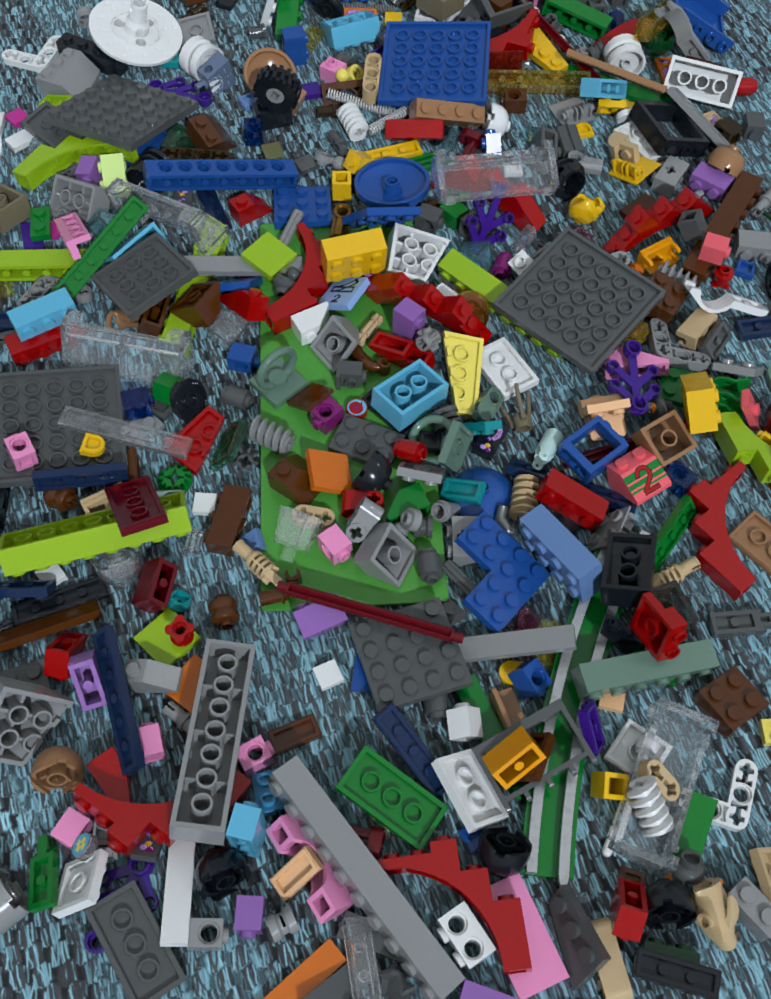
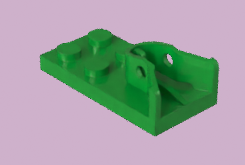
M669 366V375L661 377L659 385L661 393L658 396L663 397L665 400H670L673 405L683 407L680 375L695 372ZM723 376L712 377L713 383H715L716 389H718L719 402L715 403L720 413L737 412L741 418L743 415L741 391L748 388L751 378L749 376L743 379Z
M367 745L359 751L357 757L332 790L334 794L337 792L341 793L415 850L423 849L449 808Z

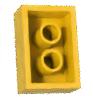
M381 227L321 240V265L327 283L339 282L351 277L358 278L370 273L377 274L385 270L388 248Z
M706 371L680 375L684 415L690 434L718 431L717 423H721V414L715 403L719 402V394L715 383H713V378H709Z

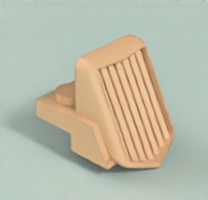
M619 394L607 396L594 395L576 403L585 425L599 415L603 420L608 421L612 429L619 435H626L627 431L623 414L627 408L631 407L629 398L623 399ZM595 430L588 434L591 441L604 440Z

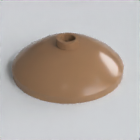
M266 47L250 54L244 65L243 76L248 89L252 93L254 92L252 90L258 72L261 68L264 69L266 65H269L270 68L272 64H276V67L283 65V69H291V74L296 73L292 60L284 52Z

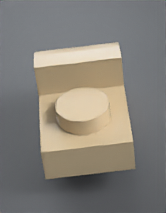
M614 131L609 136L608 144L611 160L618 157L633 164L640 161L638 144L630 142L629 135Z

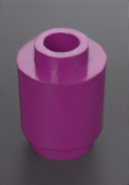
M501 252L497 255L491 269V275L500 281L506 278L509 279L512 267L508 262L513 258V255L509 252Z

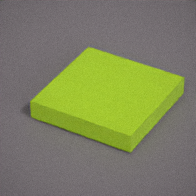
M267 231L241 253V259L272 281L276 274L281 273L297 259V253Z
M169 607L134 636L133 639L154 661L174 665L202 639L194 631V639L189 645L184 647L174 645L170 635L166 634L165 627L171 624L178 614Z

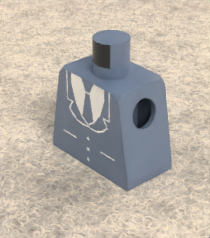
M217 51L198 69L201 80L194 85V88L198 93L207 90L215 96L236 84L230 62L221 52Z

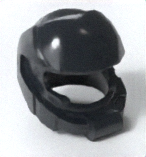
M575 158L559 159L553 163L548 173V183L551 188H554L555 197L565 201L576 197L586 182L584 167Z

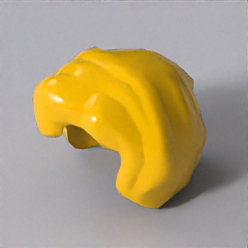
M578 194L569 204V216L578 224H589L597 220L605 209V203L600 197L591 200L585 194Z

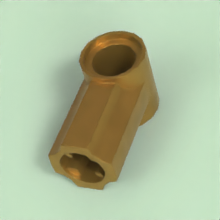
M340 203L334 207V218L329 238L348 234L350 225H342V217L351 214L349 205Z

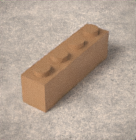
M416 98L410 102L409 119L444 120V124L449 126L478 128L485 124V106Z

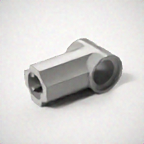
M577 150L569 152L567 158L577 159L584 167L585 173L601 175L603 159L585 157L582 152Z

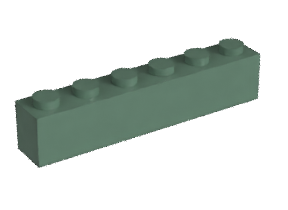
M709 638L679 644L680 653L673 659L657 662L648 650L581 663L570 672L579 700L588 698L595 701L603 698L605 694L611 693L612 697L622 695L629 689L639 692L647 689L649 685L655 684L656 688L670 684L671 680L683 683L691 680L693 676H698L699 679L713 675L712 671L718 668L720 663Z

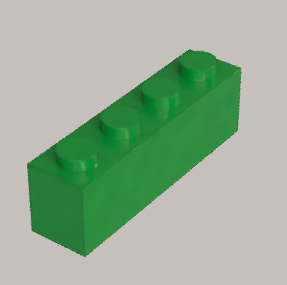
M278 0L275 30L277 42H282L281 28L299 26V21L303 19L301 5H304V0Z
M545 0L541 12L544 16L548 13H555L559 23L596 41L608 32L613 17L577 0Z

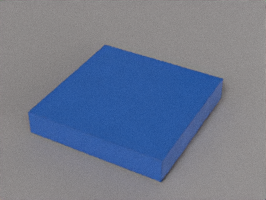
M262 276L223 279L219 281L220 292L255 288L262 285Z

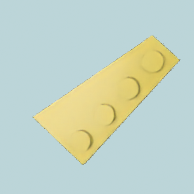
M444 330L442 338L452 403L457 406L458 415L473 418L472 408L479 398L484 339Z

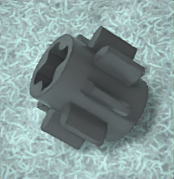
M239 444V451L233 450L232 456L235 457L233 465H238L240 471L243 469L252 471V465L259 464V459L256 458L259 451L253 450L251 444L248 446Z

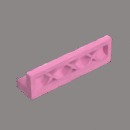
M76 212L54 219L58 232L73 260L80 259L81 255L76 245L91 239Z

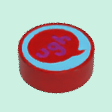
M352 399L346 405V413L364 419L368 413L367 403L362 399Z

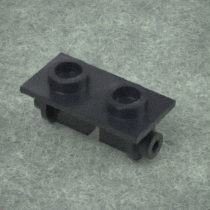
M606 612L600 632L602 636L626 655L632 654L633 650H643L645 648V645L637 635L624 625L620 618H615L609 612Z

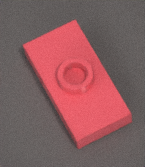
M744 389L741 391V409L749 428L753 431H759L760 405L755 403L751 390Z

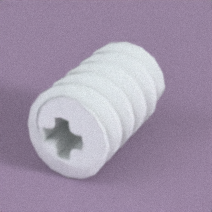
M348 102L339 107L336 115L350 140L353 142L363 140L366 137L369 126L356 103Z
M647 775L632 780L628 785L632 789L627 792L626 796L629 799H634L630 803L632 808H639L634 814L636 818H642L638 824L640 827L645 828L642 832L644 837L661 836L670 832L674 828L673 817L669 814V808L665 804L664 797L661 795V789L657 785L656 778Z

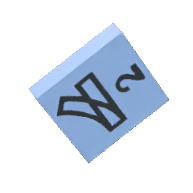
M351 277L339 282H333L318 301V304L327 301L329 303V310L350 311L368 288L370 281L368 277Z

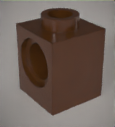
M505 88L504 96L500 97V105L506 109L507 113L525 114L527 104L526 88Z

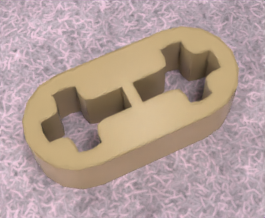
M301 504L296 506L292 512L294 524L301 528L325 531L335 524V514L328 508ZM302 513H306L303 519H299ZM324 517H328L326 523H322Z
M645 759L639 763L638 776L642 777L652 774L657 780V785L660 787L661 795L665 801H675L679 798V783L660 761Z

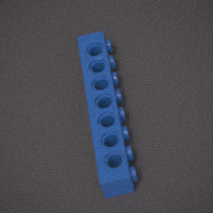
M293 159L144 160L142 175L147 191L291 188L296 187L299 173Z

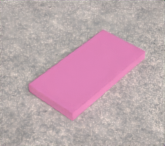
M520 873L490 885L493 901H497L498 896L513 894L514 898L520 897L532 971L507 975L517 998L527 999L569 978L570 976ZM483 921V924H484V926H485V928H486V930H487V932H488V935H489V937H490L492 943H493L494 946L496 947V952H497V954H498V956H499V959H500V954H499V952H498V949H497L495 940H494V938H493V936H492V934H491L489 928L487 927V925H486L485 922Z

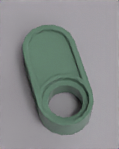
M492 387L482 392L472 408V416L475 421H490L503 403V395L500 389ZM490 393L494 395L495 403L491 401Z

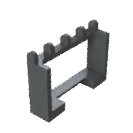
M480 0L483 6L482 18L484 21H491V29L524 19L527 15V10L532 9L534 4L531 1L518 0L520 5L495 13L489 0Z
M560 698L472 748L475 757L508 814L513 812L508 802L524 794L529 803L533 799L528 791L542 782L546 781L550 789L555 788L551 777L568 768L572 776H576L578 773L573 765L582 759L589 757L593 765L598 763ZM561 714L583 752L542 775L541 781L530 782L504 797L481 757L521 725L527 731L541 722L544 723Z

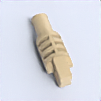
M242 539L233 545L232 550L245 561L246 567L264 584L268 585L271 581L277 587L279 580L284 581L277 575L280 569L261 551H254Z
M691 556L679 564L673 563L654 573L653 595L666 592L668 589L673 588V586L678 585V583L683 582L687 575L701 568L699 560L695 556Z

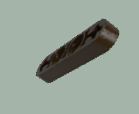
M165 147L160 150L170 160H185L182 159L184 156H191L188 159H201L203 157H209V159H232L231 153L227 150Z

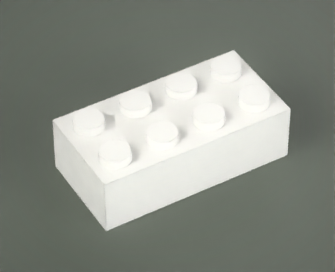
M673 55L664 85L668 86V88L670 86L678 88L689 100L731 110L743 72Z

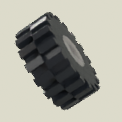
M272 64L271 68L269 65H266L264 69L261 68L258 72L252 90L254 91L253 97H257V104L261 103L260 107L263 109L265 107L268 108L267 111L270 113L272 110L278 115L279 112H282V115L286 114L287 111L289 113L296 108L301 95L302 85H300V79H296L297 74L295 72L293 74L290 73L291 69H283V65L276 67V64Z

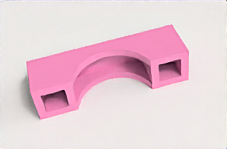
M288 814L281 815L266 830L278 853L294 857L304 846L310 845L324 866L310 880L311 892L306 900L321 925L340 916L354 903L350 899V892L345 885L339 884L333 875L334 870L328 862L325 863L320 859L314 843L303 836L300 830L301 826L295 818L292 819Z

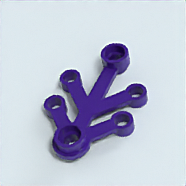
M177 77L175 80L165 83L156 79L148 84V86L158 87L167 92H175L183 97H190L193 100L199 101V105L202 107H208L212 104V95L209 92L203 91L198 95L186 93L189 91L197 92L194 85L198 81L185 85V79Z
M494 183L490 188V195L493 199L487 214L484 211L486 205L485 198L476 196L472 204L476 209L477 216L468 215L465 218V224L468 226L471 237L468 243V251L472 256L480 257L485 253L487 246L495 242H504L507 238V233L503 230H497L494 235L487 238L486 235L488 231L504 223L511 224L514 221V214L512 212H504L500 217L493 220L501 199H504L508 194L507 187L502 183ZM478 220L481 228L479 234L476 229V226L478 225Z
M629 340L623 347V355L628 359L629 374L620 367L619 362L616 360H610L606 364L605 370L609 374H616L631 389V393L622 386L621 381L617 378H612L608 382L607 389L612 393L617 392L623 399L629 398L631 407L627 408L628 411L633 415L641 416L648 409V401L661 393V387L656 383H652L643 395L640 394V388L649 380L655 379L659 374V369L655 365H649L644 374L639 377L637 356L641 353L642 346L636 340Z
M130 858L128 864L105 871L104 874L109 876V880L105 884H101V888L110 886L113 880L128 876L124 885L132 880H135L136 884L139 881L145 901L148 898L155 899V904L150 908L151 912L157 909L159 900L153 893L149 877L154 870V863L145 862V868L139 871L136 866L140 861L131 860ZM121 887L101 893L97 902ZM92 930L85 938V947L93 954H101L104 952L102 946L95 948L93 945L97 936L94 930Z

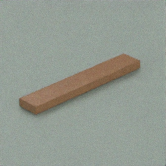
M568 48L566 56L568 59L620 79L628 80V82L659 94H666L668 89L666 85Z

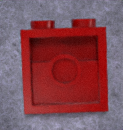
M651 591L642 594L629 627L657 662L677 657L680 653L679 644L688 636V633L685 631L688 623L674 606L665 609Z

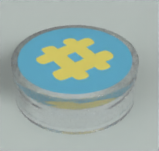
M89 832L81 833L73 843L72 856L80 861L88 860L97 848V837Z

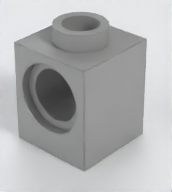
M190 918L189 951H222L223 944H228L229 926H224V918ZM206 928H213L217 931L216 938L211 942H206L201 938V934Z

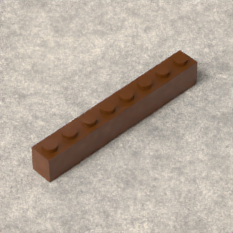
M744 170L741 172L707 225L703 240L696 242L681 267L684 268L683 275L688 271L691 272L689 278L697 275V287L701 285L702 281L707 282L711 274L709 270H714L716 264L698 259L707 232L731 238V243L734 237L732 233L738 232L742 224L740 220L744 221L749 212L747 209L751 210L756 201L755 197L759 198L763 187H761L763 178Z

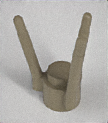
M515 383L514 388L519 412L513 415L514 418L512 420L503 405L500 406V410L509 423L510 430L515 429L516 433L528 432L533 426L530 391H526V412H524L518 383Z

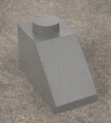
M126 659L124 672L128 688L133 692L179 693L183 669L151 659Z

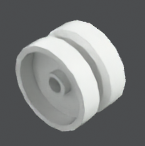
M629 33L617 35L608 41L604 47L603 58L606 63L637 75L645 68L646 58L640 41L635 35ZM609 74L610 77H613V78H616V79H619V80H623V79H620V78H618V77H615V76H612V75Z
M197 35L191 37L183 45L179 54V64L187 74L199 82L201 79L198 69L217 51L223 55L224 53L205 37Z

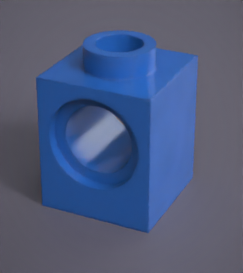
M233 342L227 355L228 369L253 374L254 369L259 367L261 359L258 356L257 347Z
M537 657L520 664L508 674L523 700L530 697L537 699L547 692L545 688L553 683Z

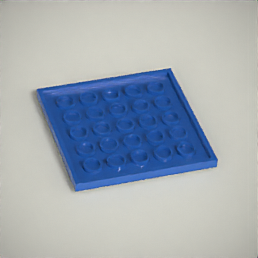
M387 21L378 106H410V102L416 98L486 106L491 21Z

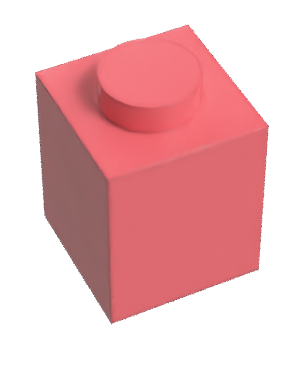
M707 232L698 259L721 266L723 259H728L732 247H728L731 238Z

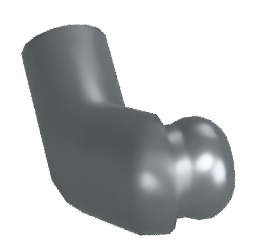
M498 504L495 521L512 537L516 533V528L510 525L506 519L509 507Z

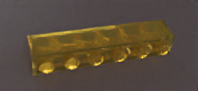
M489 69L487 94H504L505 88H526V94L580 95L579 86L581 78H591V71Z

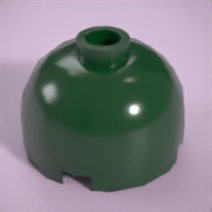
M645 26L641 35V45L649 53V56L658 58L669 53L676 41L674 31L661 26H657L656 29H651V26Z

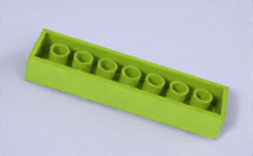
M184 491L159 497L169 523L124 537L121 536L111 508L1 534L0 565L4 577L11 575L12 577H19L28 571H43L56 564L67 565L72 563L73 560L81 558L88 560L94 558L97 554L105 552L106 554H113L122 548H137L146 542L152 541L157 543L165 540L167 537L185 536L188 532L192 531V525Z

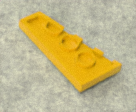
M539 27L538 29L535 28L533 36L535 49L533 54L529 55V58L556 78L568 70V63Z

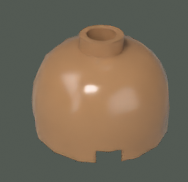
M730 144L729 147L719 146L715 148L705 163L738 178L743 171L745 160L743 155L739 153L740 148Z
M66 746L46 748L38 754L31 768V785L35 790L43 794L49 795V790L64 788L62 793L73 792L84 779V763L77 751Z

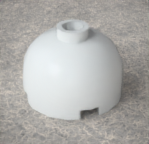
M494 102L487 103L485 106V124L482 125L483 131L479 128V132L483 135L484 130L495 129L496 133H501V137L505 132H508L511 122L508 121L509 116L506 109Z

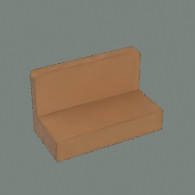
M496 687L491 688L488 698L503 730L525 719L512 687L497 691Z

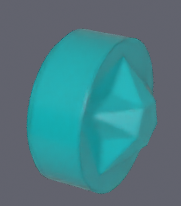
M173 590L168 606L176 612H185L189 609L192 598L183 590Z

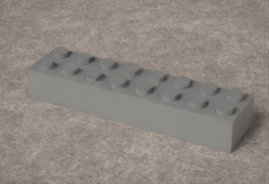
M206 639L169 824V839L224 846L256 645Z

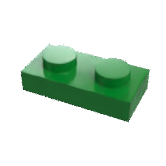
M50 206L30 208V238L32 242L52 240V210Z

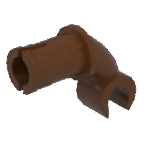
M359 344L350 354L355 361L363 362V369L377 372L380 375L390 373L392 363L387 365L388 358L381 357L377 362L372 361L371 357L365 354Z
M296 568L297 574L292 578L289 576L288 570L285 571L287 583L289 581L299 585L302 583L301 573L298 568ZM276 589L259 592L261 606L281 602L285 604V601L291 597L283 592L276 591Z

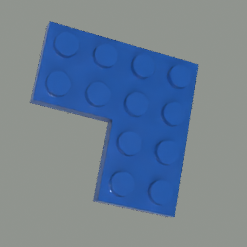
M485 511L454 541L488 573L461 603L493 634L500 633L551 574Z

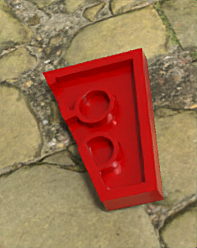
M208 405L163 447L164 452L182 466H186L197 477L225 422L224 417Z

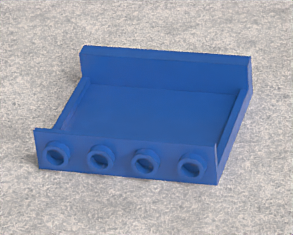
M671 0L685 11L698 39L719 54H724L735 44L724 32L723 15L730 9L728 2L725 0Z

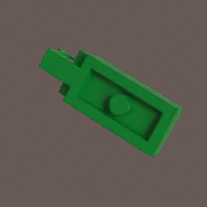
M48 834L38 837L37 853L33 858H30L27 909L33 914L58 906L59 849L56 846V840Z

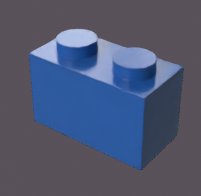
M302 25L281 28L283 52L292 60L294 66L307 65V58H309L308 47H306V43H308L307 32L303 31Z

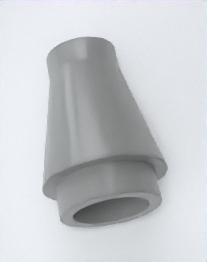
M438 500L431 507L433 519L441 523L446 522L452 516H456L461 512V506L457 502Z

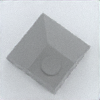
M332 315L312 342L310 348L331 372L336 374L337 361H346L358 345L359 330L348 318Z

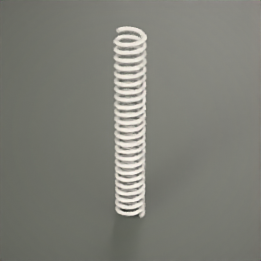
M329 88L326 98L336 99V101L344 102V104L348 102L357 103L358 108L360 107L371 112L374 111V113L382 114V116L392 113L393 108L390 109V106L388 109L387 106L379 107L377 103L374 104V107L373 105L370 107V105L363 102L362 98L361 101L360 97L356 96L355 98L353 96L352 98V94L349 98V94L345 93L344 95V92H342L341 95V91L337 90L336 92L334 90L333 92V88L331 93Z
M402 106L378 121L371 123L368 128L370 134L374 135L376 132L378 133V131L383 130V128L385 129L386 120L402 119L404 116L409 115L408 109L410 106Z

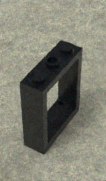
M636 100L628 115L658 156L702 157L710 143L697 124L676 102ZM657 121L672 122L682 137H668Z

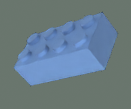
M539 504L519 519L521 525L520 533L524 538L522 542L528 552H534L537 560L544 568L548 567L551 570L554 579L566 586V590L571 597H577L584 603L600 591L603 572L602 563L548 509Z

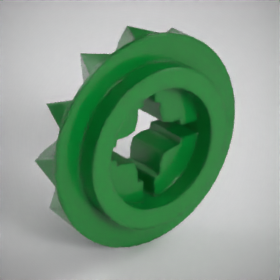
M177 463L171 467L167 465L166 469L160 470V475L157 477L160 491L184 490L187 492L193 482L191 471L186 466L182 467ZM175 473H176L177 476H178V479H176V482H174V485H173L171 479H173V477H174V475H175Z

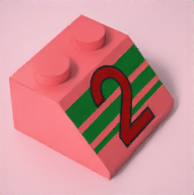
M642 446L606 465L608 485L636 506L672 486L670 478L657 457Z

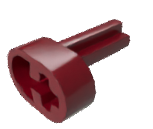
M468 127L463 128L458 136V140L461 144L466 145L462 152L464 156L471 153L474 155L475 151L481 148L480 139L483 138V135L480 132Z
M350 825L362 842L367 845L368 850L377 862L381 860L386 828L372 826L371 829Z

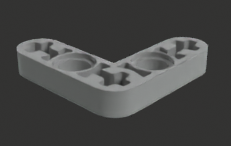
M53 276L39 277L17 301V307L49 294L60 282L61 278ZM85 285L73 299V302L81 304L91 302L93 300L92 288Z
M658 318L650 320L646 327L652 355L669 359V366L696 372H704L711 364V359L708 355L671 346L667 324Z

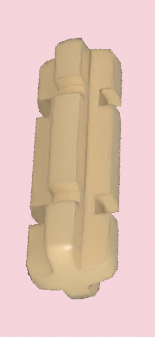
M375 313L370 318L371 320L360 330L358 344L361 347L378 329L377 327L383 323L382 315Z

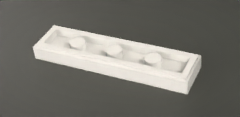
M176 840L170 848L168 847L160 947H188L196 842Z

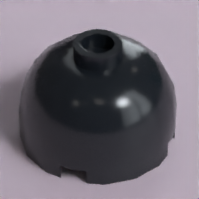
M376 450L355 478L351 487L364 492L381 491V489L386 491L393 481L390 479L392 465L389 460Z
M490 825L483 828V832L479 837L477 853L480 862L484 867H488V871L492 875L497 877H508L518 874L526 867L530 859L531 842L517 830L514 835L507 832L508 827Z
M231 847L211 848L196 866L195 882L204 900H207L206 897H211L213 901H219L239 890L230 888L242 882L244 878L247 882L251 871L245 858L237 850Z
M660 878L646 888L649 913L645 923L646 926L652 929H663L660 923L677 924V930L687 927L696 921V904L686 886L668 878Z

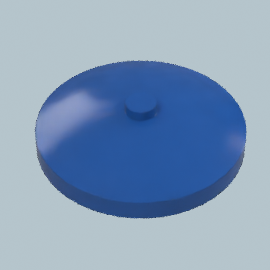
M403 157L380 158L367 163L357 172L354 179L355 193L358 199L369 207H412L427 196L430 189V176L426 168L414 160Z

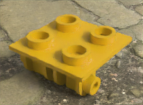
M640 156V161L633 164L617 157L612 159L611 165L613 169L608 175L637 185L656 170L661 163Z

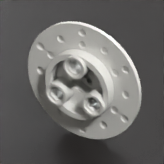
M103 0L92 9L89 16V32L95 44L108 56L122 63L140 67L158 66L172 60L181 49L183 37L179 23L169 11L153 1Z

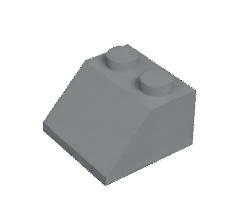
M391 522L377 523L363 540L352 561L367 575L400 588L419 550Z

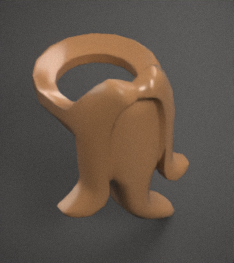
M120 309L112 310L106 316V329L109 334L115 336L119 335L125 328L139 330L140 323L138 322L142 320L143 314L130 321ZM113 316L116 317L115 322L119 327L117 331L112 328L111 321Z

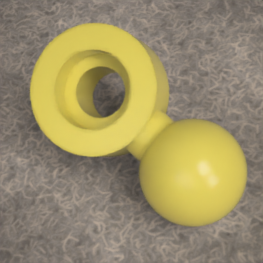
M353 64L347 67V69H338L335 77L338 82L363 79V70L359 65Z

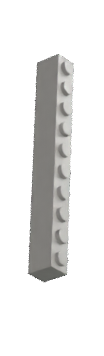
M297 755L271 773L268 779L270 791L275 797H280L285 804L286 813L292 819L295 818L300 824L303 836L307 840H311L317 847L316 851L320 859L325 863L328 862L334 870L333 875L339 884L345 885L348 889L350 899L358 908L361 907L365 912L367 922L375 931L378 930L385 939L384 944L388 951L396 954L402 962L401 967L405 974L410 978H414L419 985V992L424 999H444L466 978Z

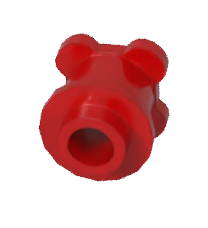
M718 265L712 274L713 281L710 283L711 286L721 287L725 290L729 289V281L734 276V270L728 265Z
M177 615L175 620L165 627L166 634L170 635L172 643L178 647L187 646L194 639L195 627L192 623H188L183 615Z

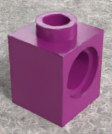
M330 396L310 410L311 425L314 429L320 430L325 435L339 425L344 418V408Z

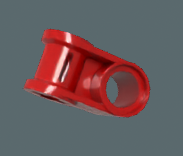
M354 489L345 490L342 492L341 515L349 519L364 496L383 507L385 511L383 494L378 490L368 492Z

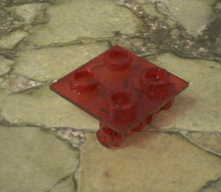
M490 51L488 82L520 81L524 51Z

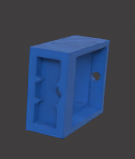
M598 415L562 441L557 455L588 484L606 470V465L625 455L629 444L623 436L612 429L608 421L603 420ZM595 430L614 450L593 465L574 445Z

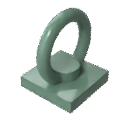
M283 346L272 351L262 361L256 375L248 380L249 385L276 410L297 395L299 391L305 389L308 386V381L294 369L297 362V353L290 346ZM288 355V363L281 356Z
M428 415L418 420L409 432L408 439L416 441L420 430L432 423L440 424L448 431V434L442 440L440 454L434 457H426L421 463L427 465L441 464L450 472L459 474L474 434L461 422L456 420L451 422L448 418L441 415Z

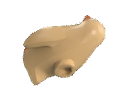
M704 878L700 883L693 885L694 895L692 894L697 909V923L720 950L732 951L737 945L738 933L735 932V925L739 917L738 902L733 895H727L723 888L722 878Z

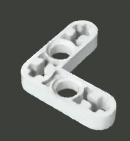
M54 35L50 37L38 55L7 49L1 54L3 62L9 66L41 73L53 59L59 56L56 41L61 36Z
M741 759L734 765L726 802L718 800L717 814L713 817L711 824L733 832H739L747 826L758 776V768L753 761ZM745 765L751 774L745 778V783H742L740 781L743 777V771L739 770V768ZM680 789L679 798L686 795L689 800L692 790ZM742 789L747 795L746 801H738L734 797V790ZM678 799L673 801L674 808L684 814L686 807L682 806V802ZM736 807H741L738 819L742 820V822L734 825L733 819L729 818V816L735 814Z

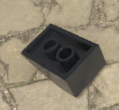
M609 532L600 585L601 605L637 608L643 593L650 591L653 593L657 535Z

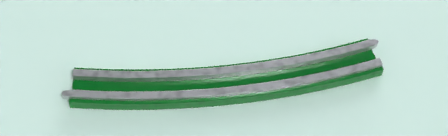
M631 530V533H630V534H638V533H636V532H634V531ZM641 530L640 534H650L644 530ZM607 547L595 550L593 554L602 563V569ZM600 591L584 603L577 597L575 598L566 625L574 624L577 650L556 653L550 674L553 683L546 689L547 692L545 693L542 706L544 708L560 698L582 735L577 711L581 709V705L588 698L579 700L570 671L581 663L607 659L611 642L600 634L606 612H609L615 618H620L623 607L601 605ZM561 714L538 724L537 733L551 732L556 738L543 775L583 752ZM585 758L573 765L578 773L576 776L573 777L567 768L551 777L555 788L550 789L547 782L544 781L528 791L533 800L528 803L526 799L522 834L531 842L532 850L526 867L519 872L520 875L557 879L559 887L567 885L568 881L574 879L577 819Z

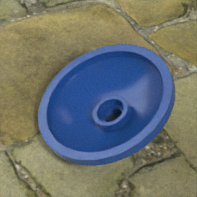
M475 467L461 472L456 477L459 479L484 481L487 484V490H485L481 505L457 502L461 506V512L458 516H479L485 511L495 520L498 504L510 508L513 486L508 478L499 471L487 467Z

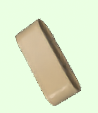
M375 52L369 53L365 59L362 100L368 105H373L378 101L382 58L380 54Z
M609 917L590 920L611 957L594 975L598 989L602 990L604 999H633L630 980L615 935H612Z

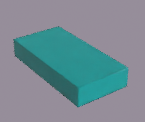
M445 477L439 497L446 501L481 505L487 484L484 481Z

